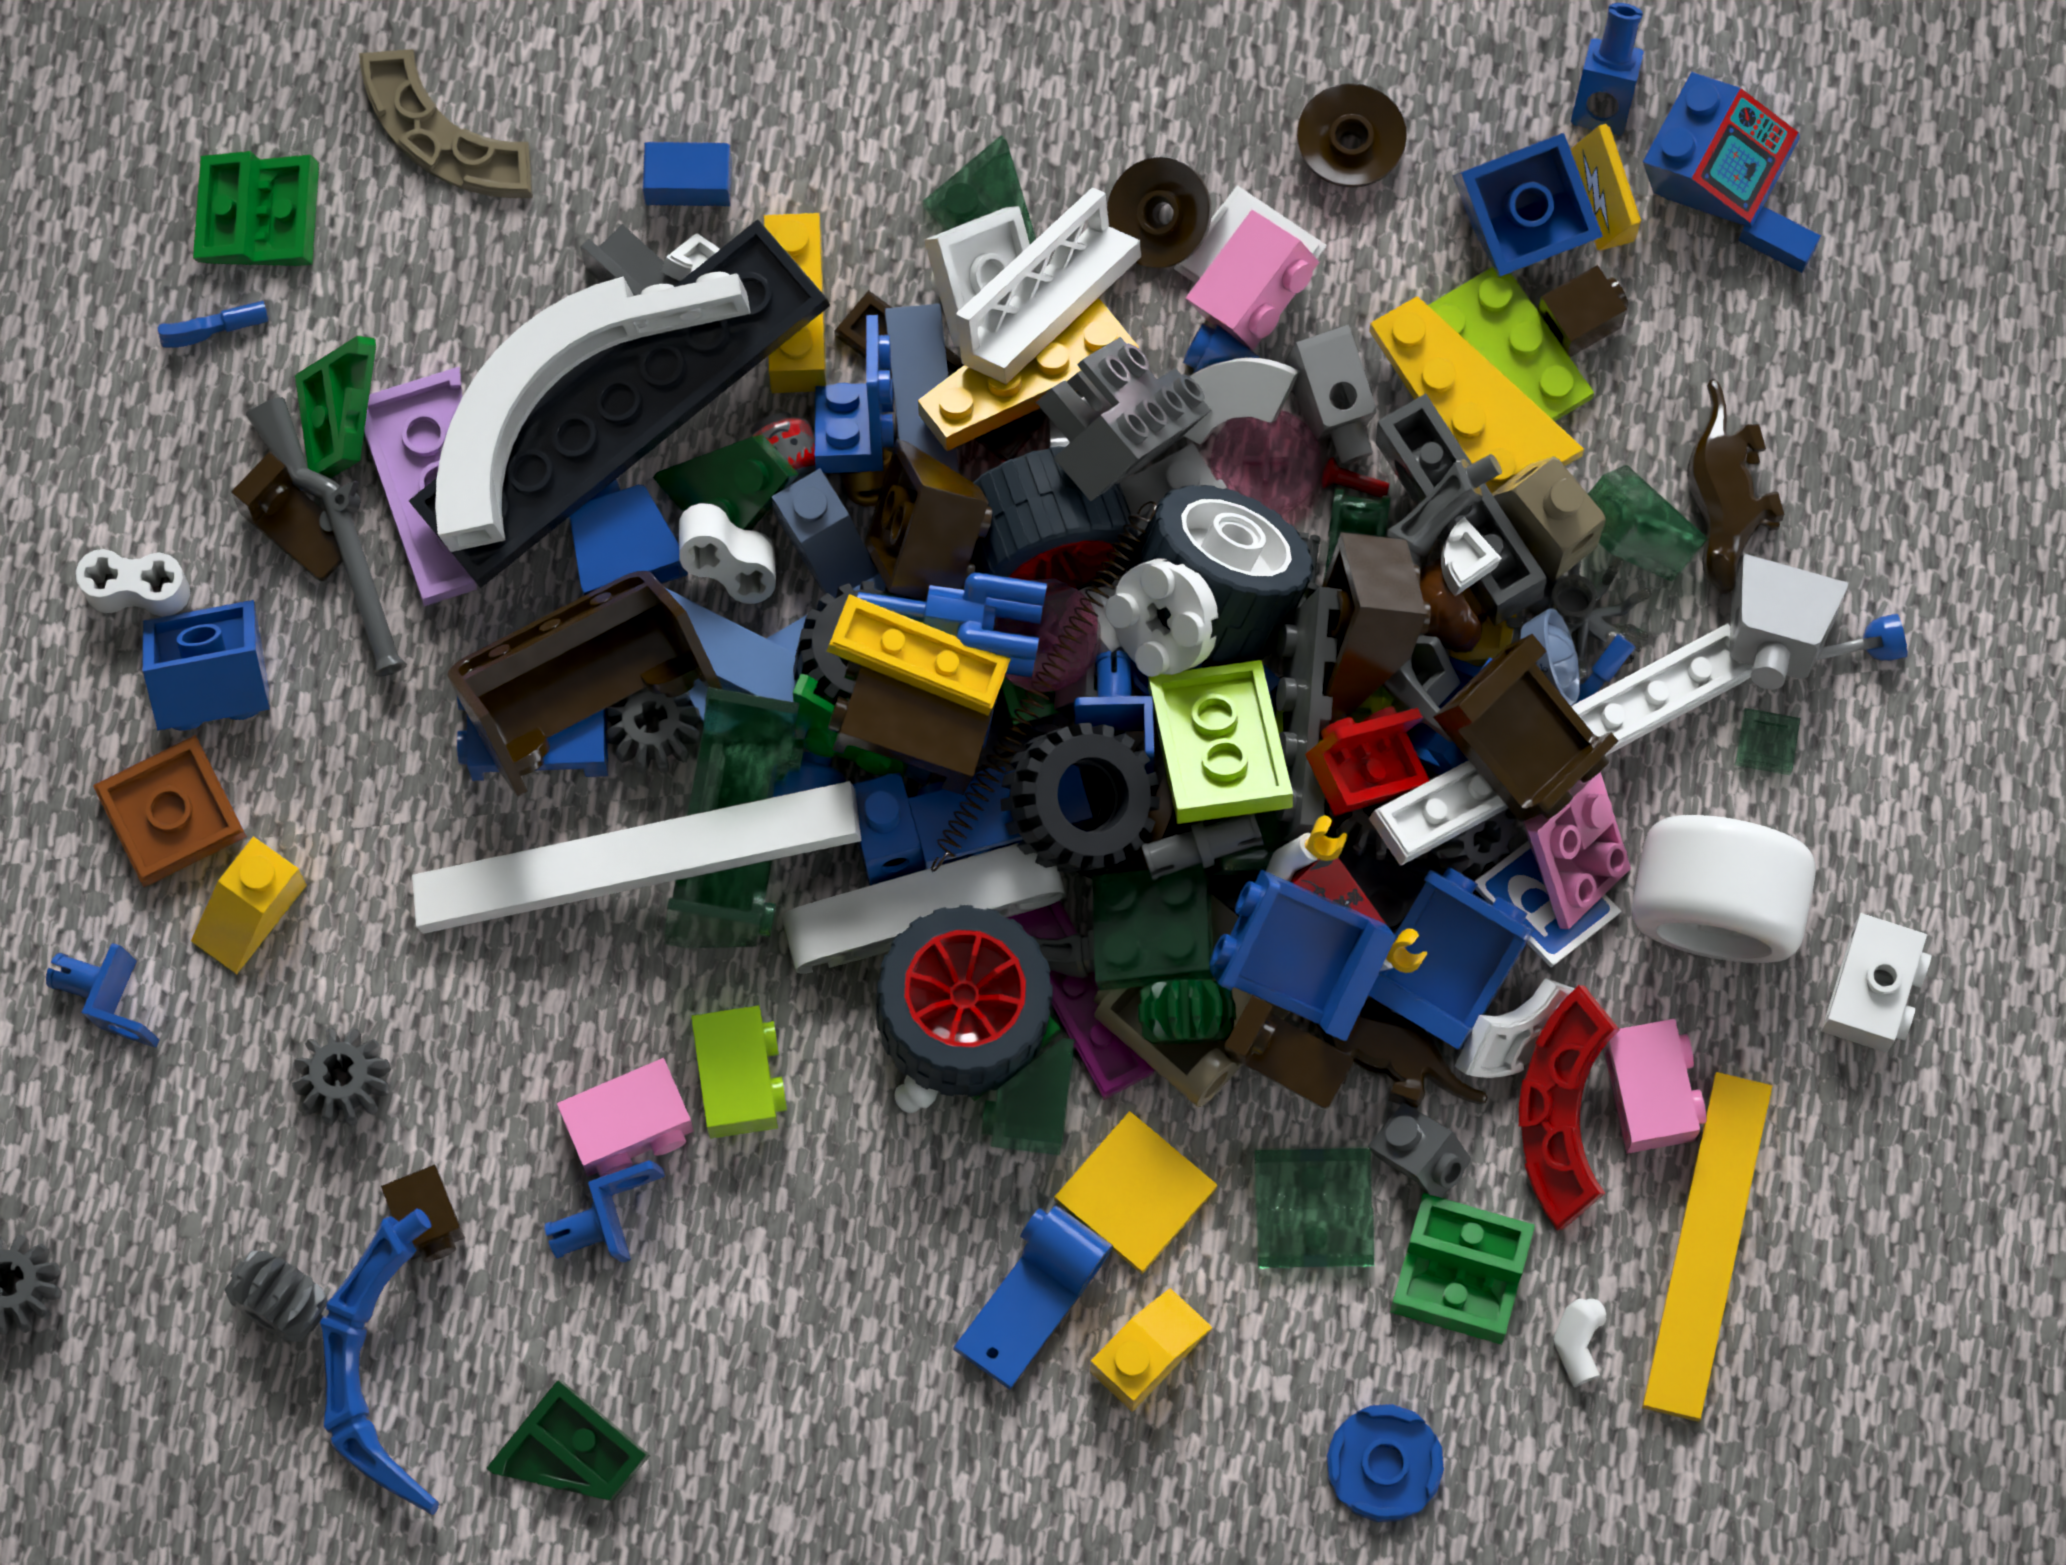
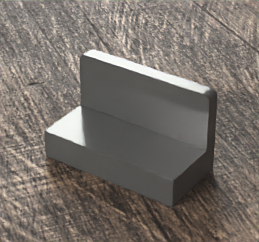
M623 224L599 247L590 239L580 246L584 266L601 283L624 277L634 296L640 295L645 288L652 285L670 284L675 286L680 282L661 271L664 261Z

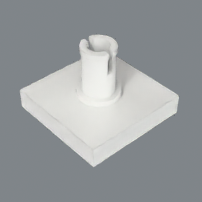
M1019 206L1003 208L924 240L932 268L931 285L934 292L940 297L954 347L960 346L956 313L1030 246ZM1021 281L1017 284L1013 297L1016 296ZM987 313L977 321L978 330L982 327Z

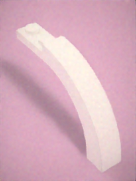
M725 272L707 273L700 276L696 283L677 287L670 284L652 285L636 296L633 295L624 277L595 284L571 294L542 310L503 342L478 371L464 393L450 422L442 447L436 479L435 509L438 536L449 551L454 552L505 541L502 518V488L513 444L532 409L562 376L593 355L623 342L751 314L747 292L738 274L729 275Z

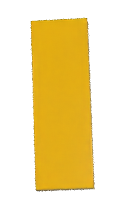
M850 594L847 597L827 648L829 653L988 716L993 708L1011 658L965 646L953 635Z

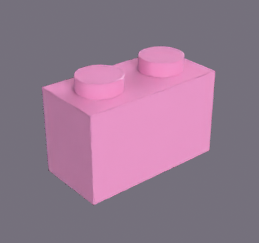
M1251 210L1186 296V299L1205 320L1214 326L1218 324L1253 351L1262 338L1268 336L1275 329L1280 314L1295 294L1301 292L1308 285L1313 270L1319 264V261L1301 240L1256 211Z
M1675 1019L1621 1028L1609 1040L1603 1050L1626 1153L1694 1142L1700 1132L1699 1124L1706 1123V1109L1700 1089L1691 1090L1687 1069L1694 1067V1059L1688 1035H1679Z
M664 1058L557 1103L587 1177L596 1173L603 1177L629 1168L633 1165L631 1158L649 1150H652L655 1156L672 1152L686 1143L684 1135L694 1132L689 1114Z

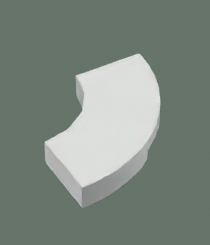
M1236 358L1216 363L1197 371L1189 377L1202 389L1205 396L1203 401L1209 406L1211 411L1184 436L1198 444H1202L1218 425L1230 418L1254 417L1269 423L1277 420L1300 371L1286 364L1261 358Z
M1545 978L1535 994L1518 1009L1500 1016L1479 1015L1454 1067L1466 1075L1482 1078L1504 1077L1522 1072L1524 1065L1531 1061L1537 1046L1535 1044L1548 1019L1575 988Z

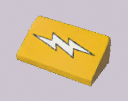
M1607 124L1599 125L1570 148L1603 235V237L1594 240L1597 250H1605L1634 242L1638 234L1641 218L1611 129Z

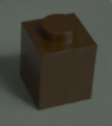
M1596 265L1541 296L1538 312L1568 356L1572 357L1623 327L1628 310L1626 308L1628 300L1618 281L1613 277L1607 279L1600 267Z
M435 1164L381 1186L392 1217L397 1221H401L416 1209L422 1210L430 1220L431 1228L412 1241L416 1252L410 1258L411 1260L422 1256L424 1262L442 1259L456 1250L455 1242L465 1239L442 1177Z

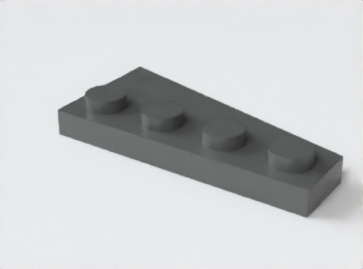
M1319 587L1289 617L1288 624L1282 623L1277 633L1276 652L1278 657L1283 658V677L1280 679L1276 691V707L1278 711L1283 712V732L1279 734L1293 792V808L1275 810L1276 819L1282 821V841H1292L1305 833H1311L1317 819L1324 814L1325 795L1305 754L1318 744V739H1323L1321 731L1329 725L1332 716L1333 697L1324 696L1322 690L1330 663H1336L1338 638L1327 637L1329 610H1340V600L1337 597V591H1342V589Z

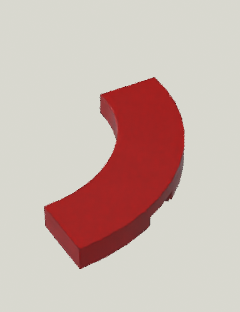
M1578 985L1561 1002L1539 1034L1526 1078L1522 1080L1519 1100L1518 1126L1521 1127L1523 1149L1527 1162L1525 1169L1542 1209L1556 1230H1562L1606 1194L1596 1180L1584 1152L1580 1129V1107L1583 1090L1592 1065L1602 1049L1620 1029L1584 985Z

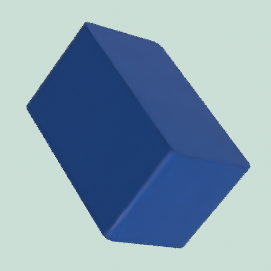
M644 143L643 194L645 205H731L732 157L729 143Z

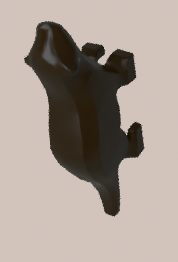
M1712 379L1707 384L1711 402L1710 417L1691 453L1687 467V479L1695 503L1706 526V539L1702 556L1703 572L1707 580L1717 588L1720 594H1728L1735 586L1737 565L1753 532L1759 525L1766 526L1770 531L1778 530L1780 528V521H1783L1784 511L1778 492L1767 493L1758 498L1754 496L1753 480L1749 470L1745 467L1746 462L1751 465L1759 464L1758 452L1766 450L1760 424H1745L1736 433L1727 435V412L1723 391L1719 382L1716 379Z
M1362 1007L1346 1041L1326 1033L1320 1024L1316 1023L1325 1043L1351 1056L1353 1063L1376 1074H1387L1395 1082L1388 1101L1399 1105L1404 1102L1417 1110L1425 1096L1423 1080L1426 1078L1460 1099L1476 1104L1487 1102L1488 1096L1485 1092L1462 1083L1451 1072L1436 1043L1425 1029L1402 1015Z

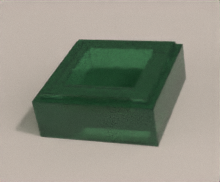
M1745 708L1742 715L1734 765L1791 775L1801 718Z

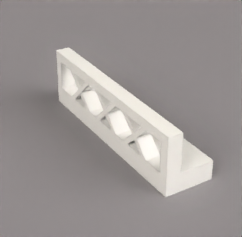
M1092 187L956 313L963 365L1007 384L1141 258L1140 240L1109 227L1106 193ZM1088 219L1089 228L1080 235L1084 223ZM1055 250L1050 264L1046 267L1051 253ZM1021 281L1016 296L1013 297L1017 284ZM987 313L982 327L978 330L977 321Z

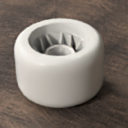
M1679 815L1664 818L1652 826L1644 842L1632 901L1634 923L1649 938L1669 947L1699 956L1745 963H1770L1785 960L1796 953L1804 937L1815 881L1816 864L1810 850L1797 839L1758 824L1704 815Z

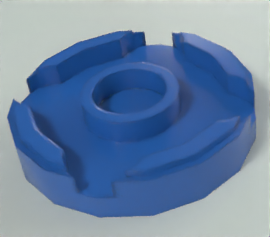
M1394 1404L1370 1405L1349 1416L1334 1432L1326 1456L1328 1480L1338 1500L1355 1515L1375 1522L1401 1521L1420 1512L1435 1496L1444 1472L1442 1446L1436 1434L1434 1435L1426 1421L1417 1413Z

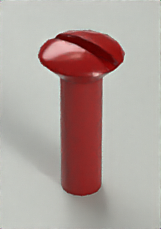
M1334 457L1330 458L1326 463L1322 474L1323 488L1335 483L1383 499L1386 498L1390 485L1388 482L1340 468Z

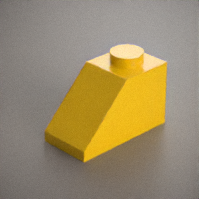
M253 836L218 880L191 942L237 975L307 886L299 868Z
M1169 1288L1132 1317L1091 1360L1090 1373L1133 1412L1213 1327Z

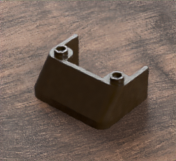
M649 571L629 573L464 657L455 663L447 674L498 771L517 797L528 792L521 776L530 774L543 765V757L550 750L547 738L647 687L654 694L676 697L691 690L696 685V680L699 679L712 695L723 691L686 610Z

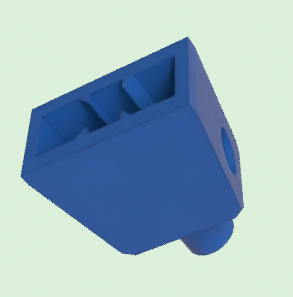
M615 479L570 516L583 596L624 575L636 571L651 572L661 584L688 575V571L682 567L679 560V544L644 485H635L620 490L618 481Z
M894 773L853 784L856 790L861 841L857 843L869 886L925 870L922 848L901 773ZM892 859H907L903 863L896 866H882L884 863Z

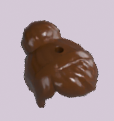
M1441 558L1432 560L1422 567L1420 571L1419 586L1423 601L1429 603L1431 612L1429 628L1424 636L1437 637L1446 649H1451L1456 653L1472 652L1481 639L1482 624L1487 619V613H1481L1476 616L1464 598V591L1454 596L1445 582L1441 568Z

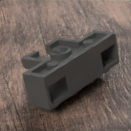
M1121 337L1082 359L1077 364L1081 369L1067 382L1064 380L1052 387L1036 402L1070 441L1054 457L1055 461L1090 501H1093L1166 452L1211 411L1209 406L1203 401L1205 396L1202 389L1192 378L1187 375H1181L1174 368L1157 379L1149 370L1150 365L1146 356L1136 346L1126 343ZM1078 390V391L1081 393V395L1087 400V402L1090 404V406H1091L1092 408H1090V407L1078 396V394H1077L1075 391Z

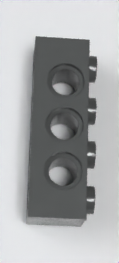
M1426 393L1377 422L1376 445L1416 506L1443 479L1456 460L1465 459L1469 465L1472 464ZM1484 483L1480 485L1483 494L1481 501L1459 513L1446 525L1437 539L1444 547L1454 526L1465 517L1502 558L1496 569L1469 587L1493 625L1496 626L1543 599L1546 576Z

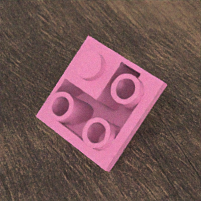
M1601 772L1585 783L1579 780L1569 790L1573 796L1571 802L1553 817L1546 819L1541 814L1523 821L1530 847L1560 929H1570L1631 869Z

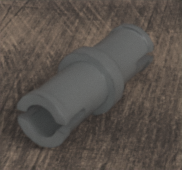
M1253 813L1233 816L1205 826L1202 825L1201 821L1190 824V831L1153 843H1145L1142 845V850L1152 880H1156L1158 877L1201 863L1203 868L1215 865L1214 859L1256 845L1261 846L1263 845V840Z

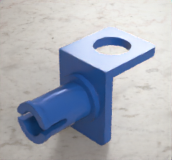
M1613 3L1608 8V18L1602 40L1592 38L1590 41L1571 123L1575 126L1592 130L1599 125L1607 124L1613 135L1621 136L1625 131L1644 54L1642 49L1634 47L1643 12L1639 8L1627 3ZM1597 92H1607L1616 98L1618 110L1614 115L1607 118L1595 116L1588 109V98Z
M1111 651L1100 653L1095 659V666L1097 668V697H1078L1075 699V725L1091 723V726L1095 727L1104 724L1113 727L1114 731L1144 730V751L1150 759L1145 764V771L1147 774L1154 773L1153 696H1132V659L1127 653L1117 651L1116 673L1111 671Z
M112 943L101 967L71 958L63 953H58L53 957L51 963L61 967V970L47 969L46 984L49 988L59 989L86 998L87 1000L81 1013L98 1028L157 1048L160 1039L145 1025L114 1014L137 962L122 946Z
M650 1160L589 1181L588 1184L594 1201L592 1202L591 1209L555 1222L545 1223L546 1236L552 1235L553 1237L548 1243L554 1256L560 1258L567 1253L604 1241L611 1257L622 1263L630 1261L631 1257L612 1195L665 1177L663 1168Z

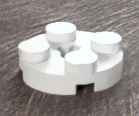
M1158 558L1130 569L1119 581L1115 595L1108 599L1105 607L1106 617L1109 623L1114 626L1118 640L1125 652L1136 663L1138 669L1143 674L1153 677L1159 674L1174 675L1202 663L1214 648L1217 636L1210 638L1212 633L1211 621L1218 618L1215 598L1203 577L1192 569L1185 567L1184 564L1176 566L1170 562H1164L1167 559ZM1167 607L1172 616L1167 620V624L1171 630L1163 626L1160 619H1158L1157 608Z

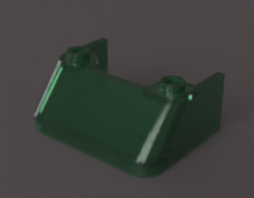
M708 687L703 733L687 816L773 798L775 786L786 785L788 771L800 773L805 739L795 738L800 703ZM772 860L675 880L672 898L668 900L664 945L686 949L757 947L759 936L770 938L776 903L765 902Z

